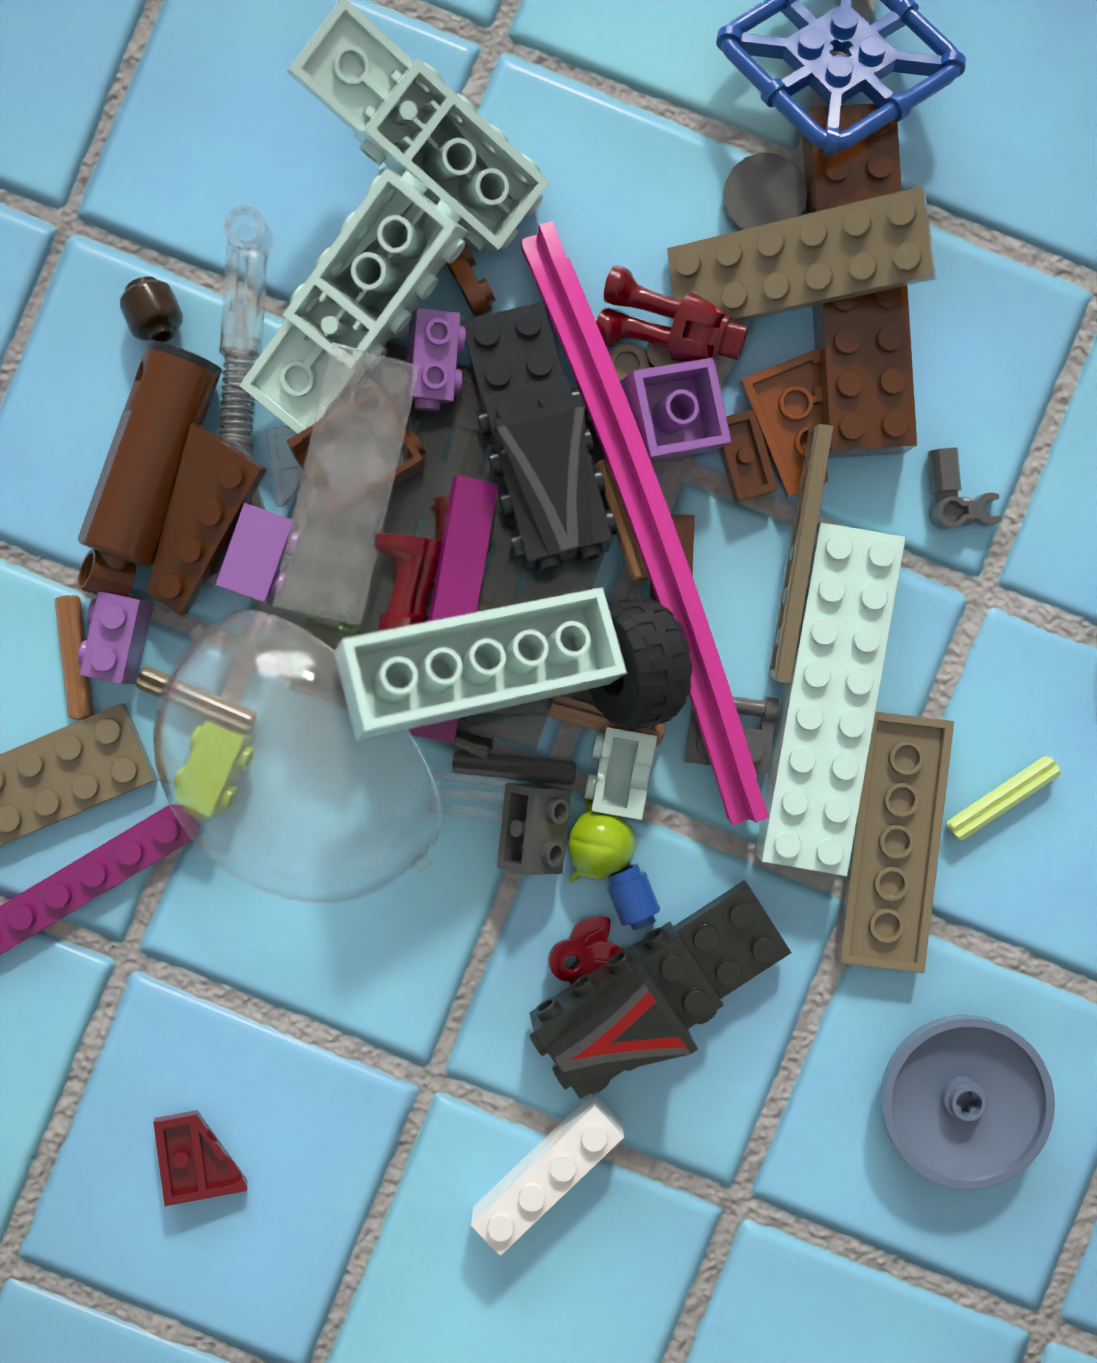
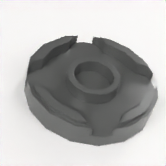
M761 152L745 157L733 167L723 189L726 218L737 231L801 216L806 207L807 187L803 174L792 161L779 154Z

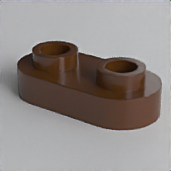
M466 243L457 259L451 264L446 262V265L473 316L476 318L492 314L490 304L496 302L485 278L478 281L471 267L476 265V261Z

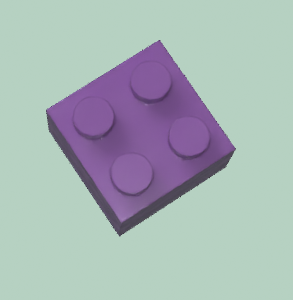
M714 358L635 370L620 381L651 463L711 453L731 443Z

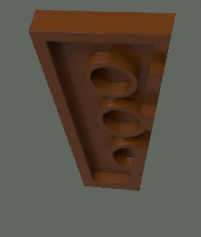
M190 424L146 593L179 615L188 614L233 533L244 503L249 504L268 470L200 424Z

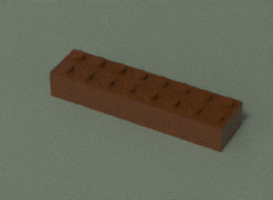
M874 103L841 105L839 132L844 131L879 108ZM828 106L810 107L808 115L825 130ZM891 121L854 146L842 151H836L835 156L823 155L822 149L811 144L802 135L804 175L807 187V214L902 191L898 122ZM908 285L812 306L815 349L820 348L821 363L819 364L820 386H822L823 424L834 426L828 458L905 454L916 447L917 433Z

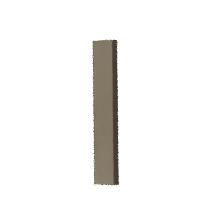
M815 424L811 425L808 430L769 675L776 682L791 684L834 427L832 425Z

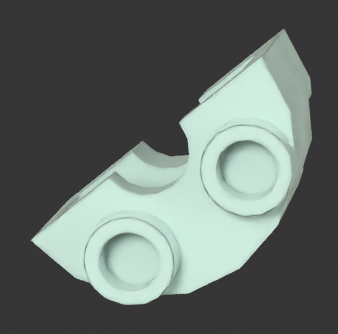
M609 727L606 728L605 734L596 732L592 757L599 758L597 774H588L584 799L592 800L591 811L642 820L657 736Z

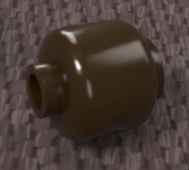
M145 276L131 281L125 287V292L120 298V309L131 334L143 341L156 340L165 343L171 340L175 335L174 332L182 324L183 313L169 284L154 277Z

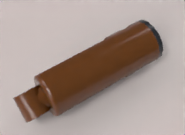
M148 340L78 536L80 544L92 548L85 556L78 574L77 587L79 590L95 595L98 592H105L127 597L135 579V564L144 567L153 565L190 424L196 423L203 426L223 370L218 365L176 346L156 340Z

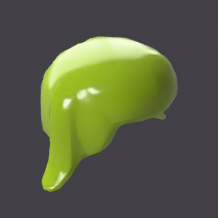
M585 799L588 810L578 818L569 837L568 850L570 858L577 868L569 878L571 883L581 877L603 880L614 873H618L628 866L635 852L636 837L632 826L621 816L591 811L592 800Z

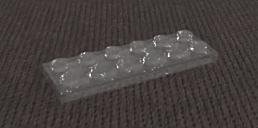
M332 343L273 606L361 626L378 552L374 548L375 533H382L420 365Z

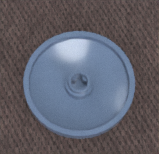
M953 1015L921 1026L905 1038L897 1047L886 1066L882 1078L880 1110L890 1141L902 1158L916 1172L946 1187L976 1190L993 1187L1014 1178L1036 1159L1043 1149L1052 1128L1055 1097L1053 1084L1045 1063L1038 1052L1022 1036L1008 1026L986 1017Z

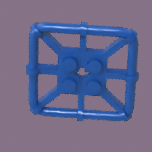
M765 0L731 20L726 26L721 27L718 30L716 39L718 49L761 92L760 99L768 107H775L811 144L822 149L823 155L835 156L836 151H842L854 146L891 121L900 122L908 117L910 109L947 87L957 77L961 76L965 71L966 65L965 55L959 52L955 45L918 11L919 5L914 0H880L891 13L871 25L851 7L852 0H839L837 8L818 19L799 0ZM780 11L799 29V31L787 38L745 33ZM906 25L937 55L897 51L884 38ZM832 52H843L847 54V57H844L842 55H837L834 57L832 56ZM751 56L783 59L795 72L782 80L779 78L773 79ZM892 72L929 76L904 93H893L881 81L882 78ZM809 85L828 104L826 129L821 128L790 96ZM863 92L879 109L844 131L839 132L841 104L858 93Z

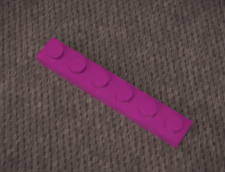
M174 801L0 905V955L199 837L200 835L189 816L182 812L183 806Z

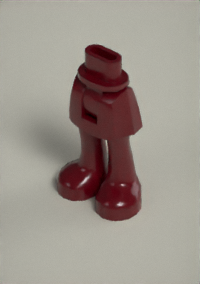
M614 265L611 268L603 292L605 303L640 309L674 320L672 327L629 315L618 309L605 307L597 317L596 323L606 347H612L619 340L629 338L669 349L671 360L690 362L714 358L719 361L724 356L739 361L747 338L748 326L732 322V316L725 315L723 310L694 293L689 292L684 299L666 296L639 285L631 271L619 265Z
M375 533L374 548L381 554L391 557L394 560L395 567L393 591L387 612L379 615L378 632L427 623L426 602L438 563L441 540L411 535Z

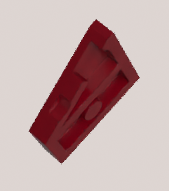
M198 1110L156 1117L153 1124L164 1206L247 1191L248 1183L246 1177Z

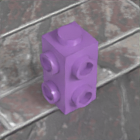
M417 307L412 312L413 317L409 323L403 401L415 402V409L440 411L441 405L453 402L454 395L458 396L460 394L462 371L456 369L457 352L462 353L464 348L465 327L459 326L460 313Z

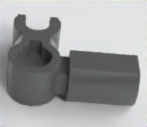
M957 447L928 451L931 494H936V501L929 509V519L933 526L946 530L957 526H968L973 521L982 526L996 524L1001 521V516H988L984 511L985 503L998 500L999 494L993 492L979 495L974 500L970 497H958V491H961L962 488Z

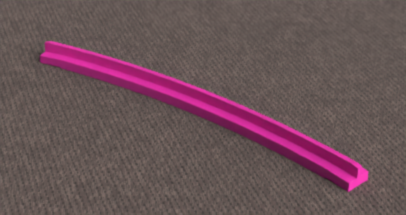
M554 222L540 224L537 235L521 239V251L544 302L591 419L657 602L673 613L674 618L680 622L684 630L685 639L688 641L693 674H691L692 686L689 698L726 816L732 825L746 820L759 822L769 818L756 781L755 767L710 626L661 487L600 330L569 257H566Z

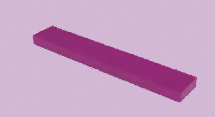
M461 475L453 477L427 622L477 612L498 485ZM458 718L408 729L407 736L454 743Z

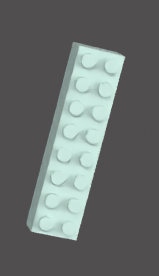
M822 522L817 524L791 684H784L764 799L769 818L761 820L755 856L762 862L847 876L905 537Z

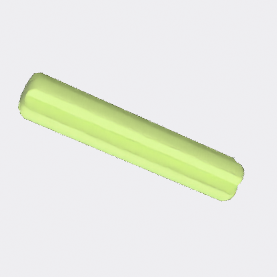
M1042 757L949 819L946 823L949 831L960 841L966 839L1059 777L1061 774L1060 768L1051 757Z

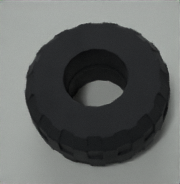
M631 598L607 603L626 673L609 685L588 689L598 711L604 714L608 721L629 730L647 728L670 721L674 716H677L686 703V697L690 694L692 686L691 674H693L689 653L690 648L680 622L674 618L673 613L668 608L651 598Z

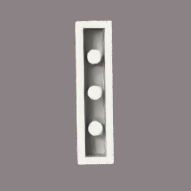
M590 1094L473 1206L471 1226L501 1256L625 1137L622 1121L596 1094Z

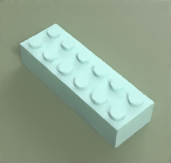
M603 587L341 640L334 652L356 741L609 685L626 673Z

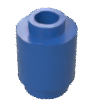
M638 864L629 865L624 870L607 877L610 884L607 886V890L622 926L631 925L632 930H637L656 921L654 915L661 909L646 872H641Z

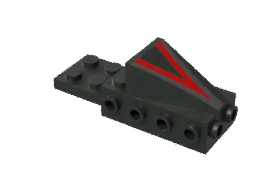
M743 880L673 926L669 921L662 927L650 931L639 942L612 956L607 963L591 973L581 976L571 986L556 996L541 1002L536 1009L529 1013L533 1032L529 1036L540 1055L549 1054L556 1065L552 1067V1070L565 1090L572 1087L579 1099L589 1093L596 1094L607 1087L612 1078L624 1070L630 1071L639 1066L690 1055L697 1051L698 1048L688 1029L695 1024H703L711 1020L716 1015L717 1010L724 1006L721 1001L723 997L792 952L749 885Z

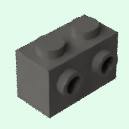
M505 784L497 868L525 875L563 874L571 789L543 784Z

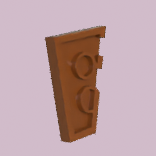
M820 348L743 378L739 382L750 410L753 409L769 458L786 499L797 495L799 491L809 427L815 424H823L822 386H820L819 364L821 363ZM826 469V475H825V481H824V483H826V482L828 481V472H827V469Z

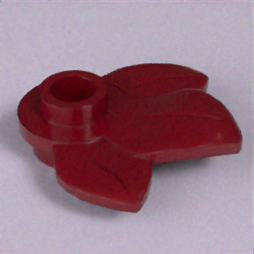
M594 916L584 919L574 926L569 939L562 940L552 947L548 956V966L556 978L569 982L571 986L581 976L591 973L607 963L612 956L624 951L620 946L607 941L611 924L610 918ZM576 956V961L571 967H564L567 957Z

